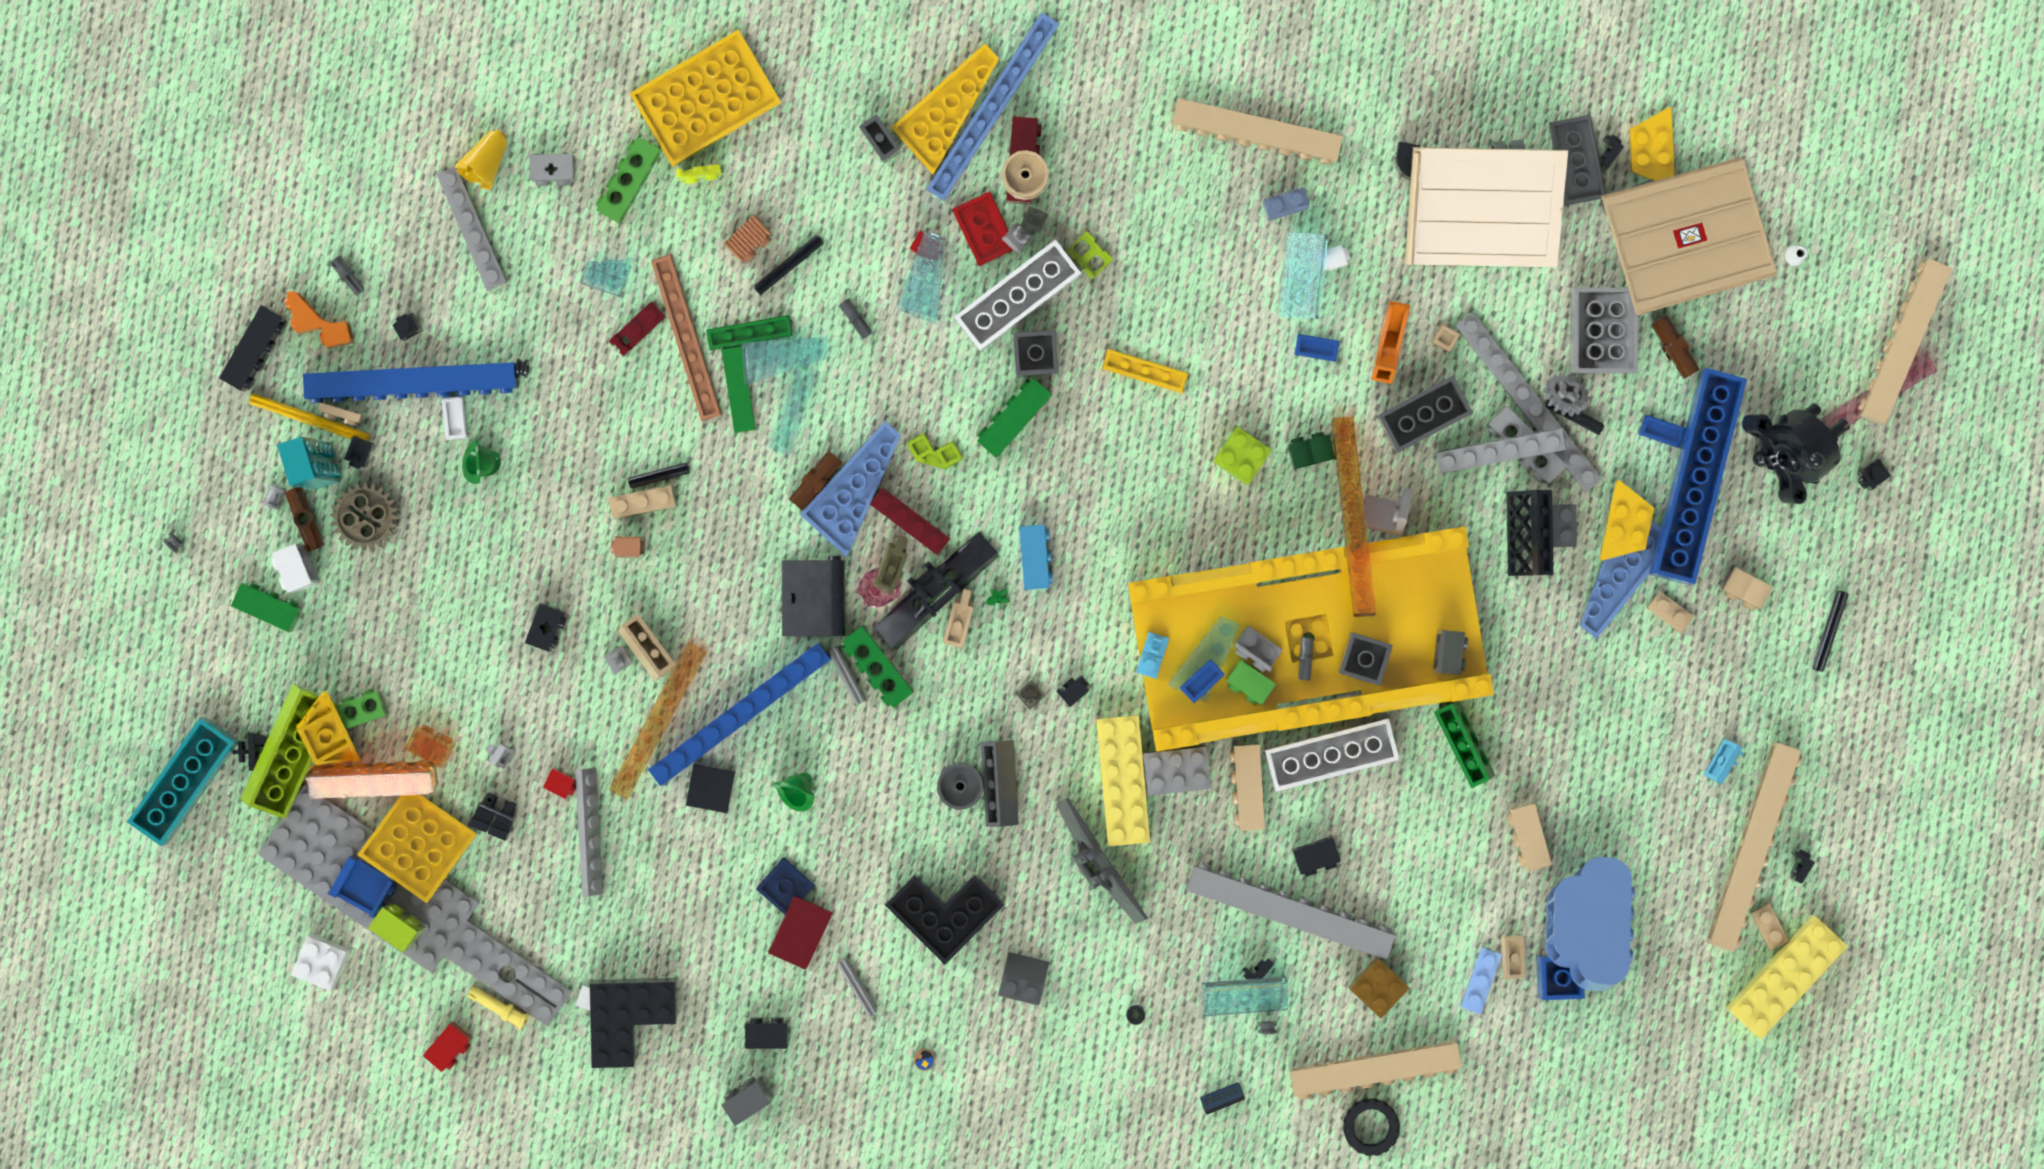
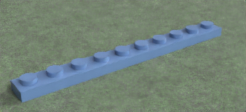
M1041 12L926 189L942 201L946 200L1058 28V22Z

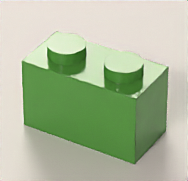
M1239 660L1226 679L1229 683L1228 688L1237 694L1239 691L1246 694L1245 699L1254 706L1257 703L1262 705L1276 685L1242 660Z

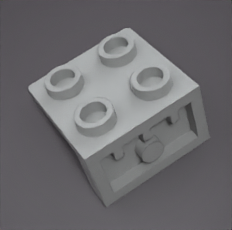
M1404 488L1402 496H1398L1396 502L1367 495L1361 527L1402 537L1408 519L1413 490Z
M1250 626L1245 628L1233 645L1236 648L1235 653L1245 660L1248 657L1254 661L1252 665L1261 672L1265 670L1271 671V666L1283 651Z

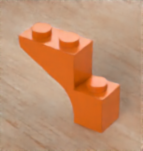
M294 291L286 292L285 304L287 309L291 310L292 318H290V324L293 331L296 330V333L301 335L322 330L319 333L321 343L329 349L354 343L349 322H327L299 293Z
M1389 301L1381 327L1371 380L1392 384L1410 305Z

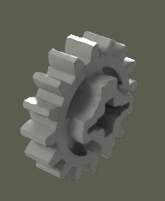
M1560 373L1559 376L1554 374L1547 381L1543 392L1546 393L1544 399L1550 400L1548 406H1554L1555 412L1561 410L1563 416L1566 412H1568L1569 416H1573L1574 413L1579 415L1588 405L1587 402L1590 397L1587 394L1589 390L1583 389L1585 383H1579L1578 377L1573 379L1570 373L1567 377H1565L1564 373Z

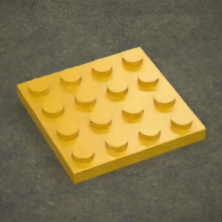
M407 786L357 855L427 904L473 842L477 833Z

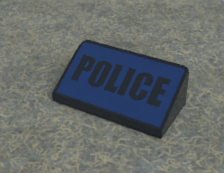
M1236 1082L1201 1096L1200 1100L1205 1113L1208 1115L1245 1100V1096L1240 1084Z

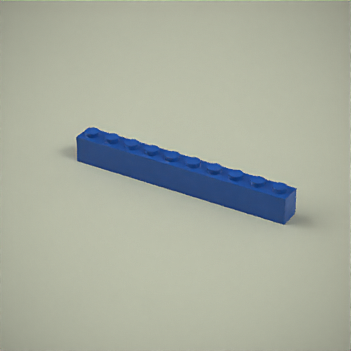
M511 362L304 373L303 389L304 399L310 400L311 404L323 403V399H331L333 403L344 402V398H353V401H365V397H374V400H387L386 396L395 395V399H407V395L416 394V398H428V394L437 393V397H448L450 392H458V396L471 395V391H479V395L492 394V390H500L501 394L513 393V389H518V378L516 377V363Z
M820 643L815 644L649 768V772L658 784L663 786L832 660Z

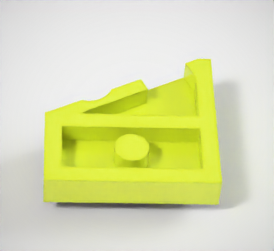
M720 164L699 166L683 171V168L676 169L677 178L681 182H685V185L698 183L697 179L706 178V181L717 180L719 175H723Z

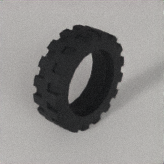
M1365 1098L1355 1102L1347 1110L1343 1119V1132L1347 1142L1355 1151L1366 1156H1379L1381 1153L1388 1152L1396 1144V1140L1400 1135V1122L1397 1114L1390 1105L1377 1098ZM1378 1110L1388 1119V1134L1379 1143L1366 1144L1355 1135L1354 1123L1358 1115L1363 1111Z

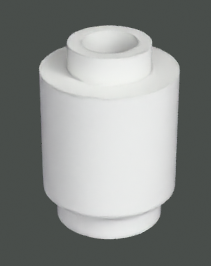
M1341 245L1324 250L1322 254L1317 255L1322 271H1331L1348 265L1347 260H1350L1347 248H1343Z

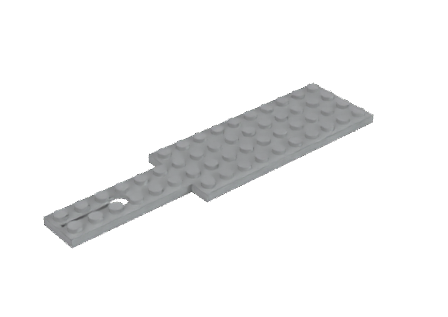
M305 784L295 798L286 819L282 818L258 855L366 929L375 919L369 917L370 914L339 897L334 898L328 894L349 856L353 855L366 862L357 854L374 830ZM446 879L427 904L395 882L394 885L397 888L391 897H387L384 904H398L405 910L404 913L409 917L415 916L422 922L421 925L425 927L413 946L403 952L404 955L431 973L435 970L443 956H445L547 1027L551 1024L572 993V990L470 922L469 918L480 902ZM509 965L515 969L516 976L513 981L506 982L502 980L500 970L503 966Z

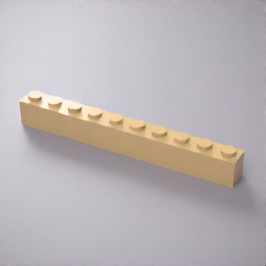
M1777 742L1772 743L1706 941L1709 944L1733 952L1741 944L1742 936H1740L1742 928H1745L1748 923L1749 917L1746 915L1748 909L1752 908L1755 902L1753 894L1755 888H1758L1761 884L1762 876H1760L1762 867L1765 868L1768 863L1769 856H1767L1769 847L1772 848L1775 842L1773 834L1775 828L1780 826L1782 820L1780 813L1782 807L1785 808L1789 799L1787 792L1789 787H1792L1794 784L1795 775L1793 774L1795 768L1799 767L1802 760L1801 750Z

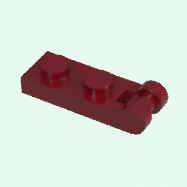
M651 301L625 327L609 340V343L612 346H616L620 350L619 353L625 357L666 316ZM625 336L631 340L627 345L621 340Z

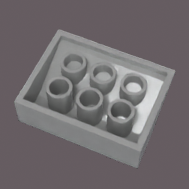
M1574 287L1570 289V374L1638 373V315L1636 316L1629 289Z

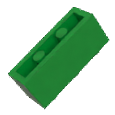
M248 581L247 584L240 583L231 607L282 630L293 632L302 612V608L298 607V602L289 598L284 601L278 598L280 594L271 590L264 592L259 589L260 585Z

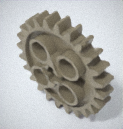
M364 482L362 488L359 483H356L355 490L351 486H347L349 493L341 491L340 493L343 498H335L339 503L338 506H331L336 510V513L330 514L331 517L336 518V521L331 522V525H337L338 527L333 532L341 533L339 540L347 539L346 546L353 543V549H357L361 545V550L366 551L368 545L370 550H374L375 543L378 547H382L381 540L389 542L387 535H395L391 530L392 527H399L394 523V520L400 519L399 516L394 515L399 508H393L392 506L396 503V500L389 501L391 493L384 495V487L377 491V484H373L369 488L368 482ZM361 496H364L366 499V505L363 508H360L357 504V500ZM349 506H353L359 512L367 513V517L380 523L381 527H377L368 520H363V517L350 510ZM379 507L384 510V516L381 519H377L375 516V511ZM349 514L355 517V522L351 526L346 523V517ZM367 525H370L373 529V533L369 537H366L364 534V528Z

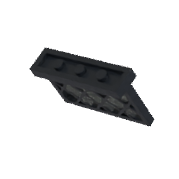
M1552 490L1506 492L1508 576L1554 575ZM1514 496L1520 501L1517 507L1514 505ZM1530 496H1531V506H1530L1529 503L1527 502L1528 499L1530 498ZM1523 507L1528 511L1525 517L1520 513ZM1516 518L1520 521L1517 528L1515 527ZM1530 518H1531V527H1530V525L1528 524V521L1530 520ZM1524 528L1528 532L1525 539L1520 534ZM1531 538H1532V549H1531V547L1528 545V543H1529V541L1531 540ZM1516 539L1521 543L1518 549L1515 547ZM1524 549L1529 554L1525 560L1521 556ZM1518 560L1521 564V567L1516 572L1515 563ZM1531 560H1532V569L1529 567V563L1531 562Z

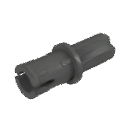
M341 256L332 260L330 265L341 277V282L345 281L355 295L361 294L365 289L354 275L355 271L348 267Z
M850 299L842 302L838 307L841 308L849 320L848 323L853 325L861 338L864 339L871 335L872 330L862 318L863 314H859Z
M1300 638V657H1297L1299 659L1298 679L1308 681L1311 679L1312 660H1314L1312 658L1314 639Z

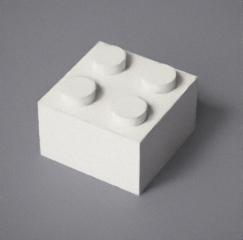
M294 544L272 553L273 559L271 561L276 571L279 570L281 575L279 579L280 585L283 590H287V593H297L320 584L304 544Z
M310 934L305 939L291 975L331 991L337 985L351 949Z

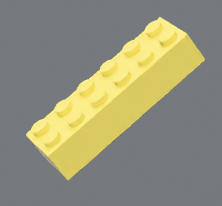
M1139 715L1097 718L1108 846L1150 843Z
M1811 915L1789 939V942L1783 945L1726 1006V1009L1756 1037L1762 1039L1848 946L1822 921Z

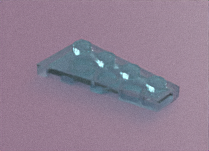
M927 231L924 232L897 307L900 311L937 324L945 238Z
M826 337L741 343L745 385L828 358Z
M1220 616L1167 686L1183 692L1179 687L1209 659L1221 669L1240 624ZM1213 686L1199 700L1206 702Z

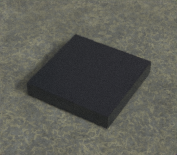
M693 764L686 806L728 813L735 771Z

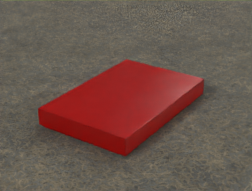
M990 191L952 209L979 267L1013 251L1002 240L1009 230Z

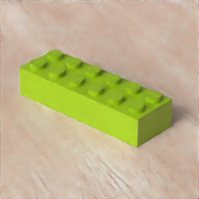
M292 684L240 798L247 806L286 819L312 762L296 726L320 696V693ZM331 699L336 708L338 703Z

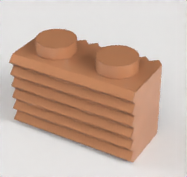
M752 215L724 242V245L741 263L745 261L749 263L757 255L755 251L760 246L765 248L772 241L770 237L773 234L755 215Z
M615 536V540L611 541V553H614L617 558H643L645 556V537Z

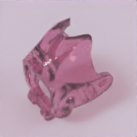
M876 568L864 574L859 582L857 593L863 597L864 605L882 607L898 597L899 585L902 584L901 581H898L893 594H888L884 597L880 590L873 586L879 569Z

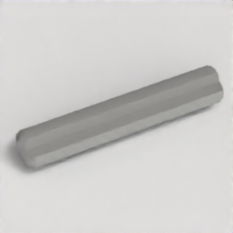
M835 646L829 649L828 653L855 704L858 705L864 702L866 698L839 647Z
M846 958L840 961L838 967L867 1016L877 1013L878 1009L849 960Z

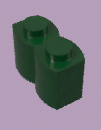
M1324 432L1311 434L1312 439L1304 440L1303 437L1292 439V444L1287 445L1293 470L1336 459L1330 435H1324Z

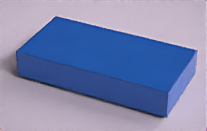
M1298 334L1294 355L1336 362L1340 341Z
M1645 415L1638 435L1679 448L1686 428Z
M1209 659L1179 688L1195 703L1225 674Z

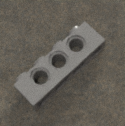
M1508 406L1504 407L1487 424L1490 428L1488 432L1495 439L1509 438L1505 434L1507 426H1512L1515 429V436L1534 433ZM1554 452L1520 458L1518 460L1524 468L1528 469L1530 467L1535 472L1533 477L1541 484L1543 482L1550 484L1567 467ZM1537 456L1544 457V467L1540 468L1535 464Z

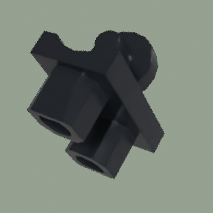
M248 732V749H245V741H238V750H232V754H238L239 762H245V754H248L249 771L254 770L260 755H255L254 747H264L266 735Z

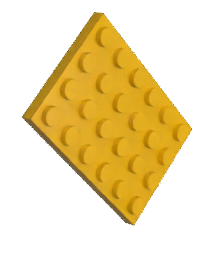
M739 29L629 93L672 167L781 104L779 97Z

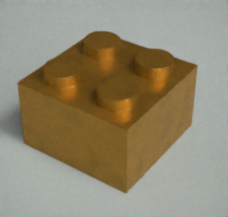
M1378 957L1348 986L1380 1019L1410 989Z

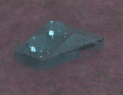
M627 257V259L622 260L610 259L603 262H587L580 279V284L620 297L634 258Z

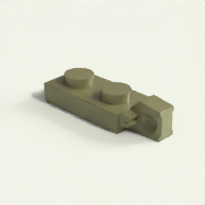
M899 534L894 537L892 543H888L873 583L874 587L889 594L895 592L908 555L906 554L907 550L903 549L907 537Z

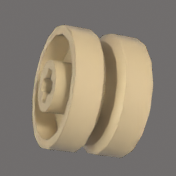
M1028 150L1018 151L1009 156L1004 163L1002 170L1003 185L1007 192L1016 199L1024 201L1034 199L1041 195L1047 187L1049 179L1048 166L1037 153ZM1026 171L1029 172L1028 178H1023L1021 176V173L1025 174Z

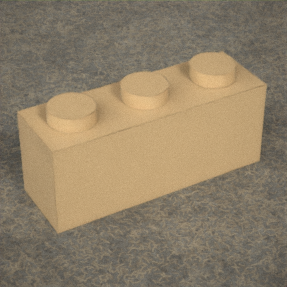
M671 485L609 498L613 519L678 507L674 486Z
M639 614L621 625L618 630L619 634L655 682L672 671L676 664Z
M1532 802L1508 809L1509 814L1506 815L1509 827L1513 826L1515 835H1512V840L1515 848L1519 847L1521 855L1517 857L1520 867H1524L1525 871L1529 872L1552 865L1535 803Z

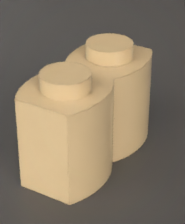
M1733 567L1721 590L1725 591V597L1736 601L1738 598L1744 602V607L1754 611L1756 608L1762 609L1773 587Z

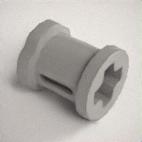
M268 484L265 500L261 501V504L279 510L280 507L278 505L282 495L287 490Z

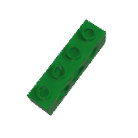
M864 626L859 627L842 641L844 652L849 657L853 655L857 661L855 666L861 673L866 672L870 677L867 680L874 690H880L883 694L880 698L887 707L890 705L893 708L914 693ZM861 645L869 648V655L867 657L859 656L858 648ZM879 662L882 665L880 674H874L871 671L872 663ZM886 679H892L895 682V688L892 691L884 688L883 683Z
M1451 702L1434 711L1470 787L1473 788L1491 780L1495 773L1460 702Z

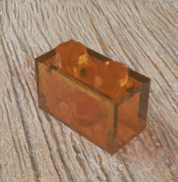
M423 724L422 727L415 726L404 749L440 768H444L456 747V744L452 743L453 739L445 734L439 736L433 733L434 729L428 725Z

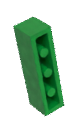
M1034 378L1031 381L1026 379L1019 387L1022 391L1018 396L1012 395L1005 403L1008 407L1003 412L999 410L991 419L994 423L989 428L985 426L977 435L979 437L977 442L996 459L1052 397V394Z

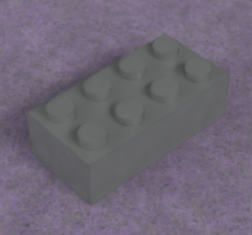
M1453 375L1377 415L1376 418L1396 454L1467 417L1473 411Z

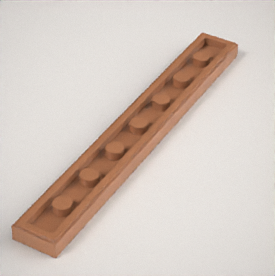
M669 254L651 260L701 421H706L721 416V410L672 255Z

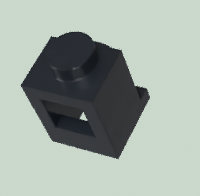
M413 313L398 317L392 325L400 340L403 341L423 331Z
M1082 675L1076 680L1072 677L1063 685L1065 688L1063 691L1059 688L1056 692L1071 707L1089 692L1087 686L1090 684Z

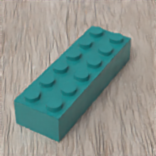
M302 436L277 444L289 486L317 490L340 482L339 477L342 476L339 465H335L333 457L336 454L332 444L329 445L326 441Z
M199 718L132 813L127 823L158 845H168L227 761L232 750L236 748L239 740L208 718Z

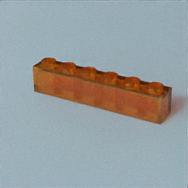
M426 760L417 762L399 761L396 763L378 762L375 764L314 765L310 767L306 775L310 799L434 794L439 783L435 761Z

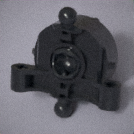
M1812 403L1805 410L1797 409L1783 414L1774 425L1765 414H1748L1742 420L1743 430L1756 437L1762 446L1760 451L1754 453L1753 463L1758 467L1766 466L1768 469L1775 471L1779 479L1778 497L1783 503H1804L1807 491L1802 482L1818 484L1840 462L1838 438L1850 429V425H1847L1848 422L1841 418L1831 428H1828L1816 417L1821 413V408L1816 403Z

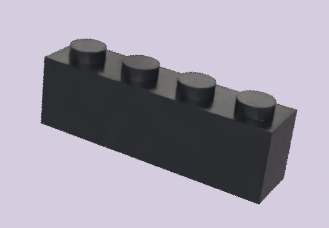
M261 305L219 379L240 391L250 390L255 382L253 377L257 371L260 372L266 363L264 358L276 346L275 339L278 334L282 335L285 331L287 319Z

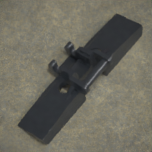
M978 532L937 569L928 561L924 565L928 570L916 581L912 577L907 580L914 590L899 602L874 627V630L892 650L898 649L932 617L937 616L936 613L956 594L960 595L962 590L998 558L999 553ZM949 570L956 572V576L952 580L945 578ZM950 586L952 587V588H950L941 598H939L931 607L929 606V605H930L932 602H934L944 591H946ZM917 599H922L921 604L923 606L921 609H915L914 607Z

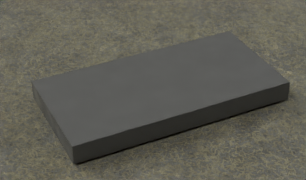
M1591 115L1549 122L1553 150H1568L1564 206L1602 199L1601 196L1606 195Z

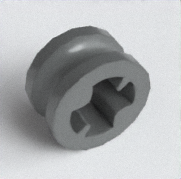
M169 533V538H164L163 542L173 552L178 553V548H183L184 544L173 533Z
M1258 1022L1260 1026L1259 1034L1277 1033V1030H1275L1277 1022Z

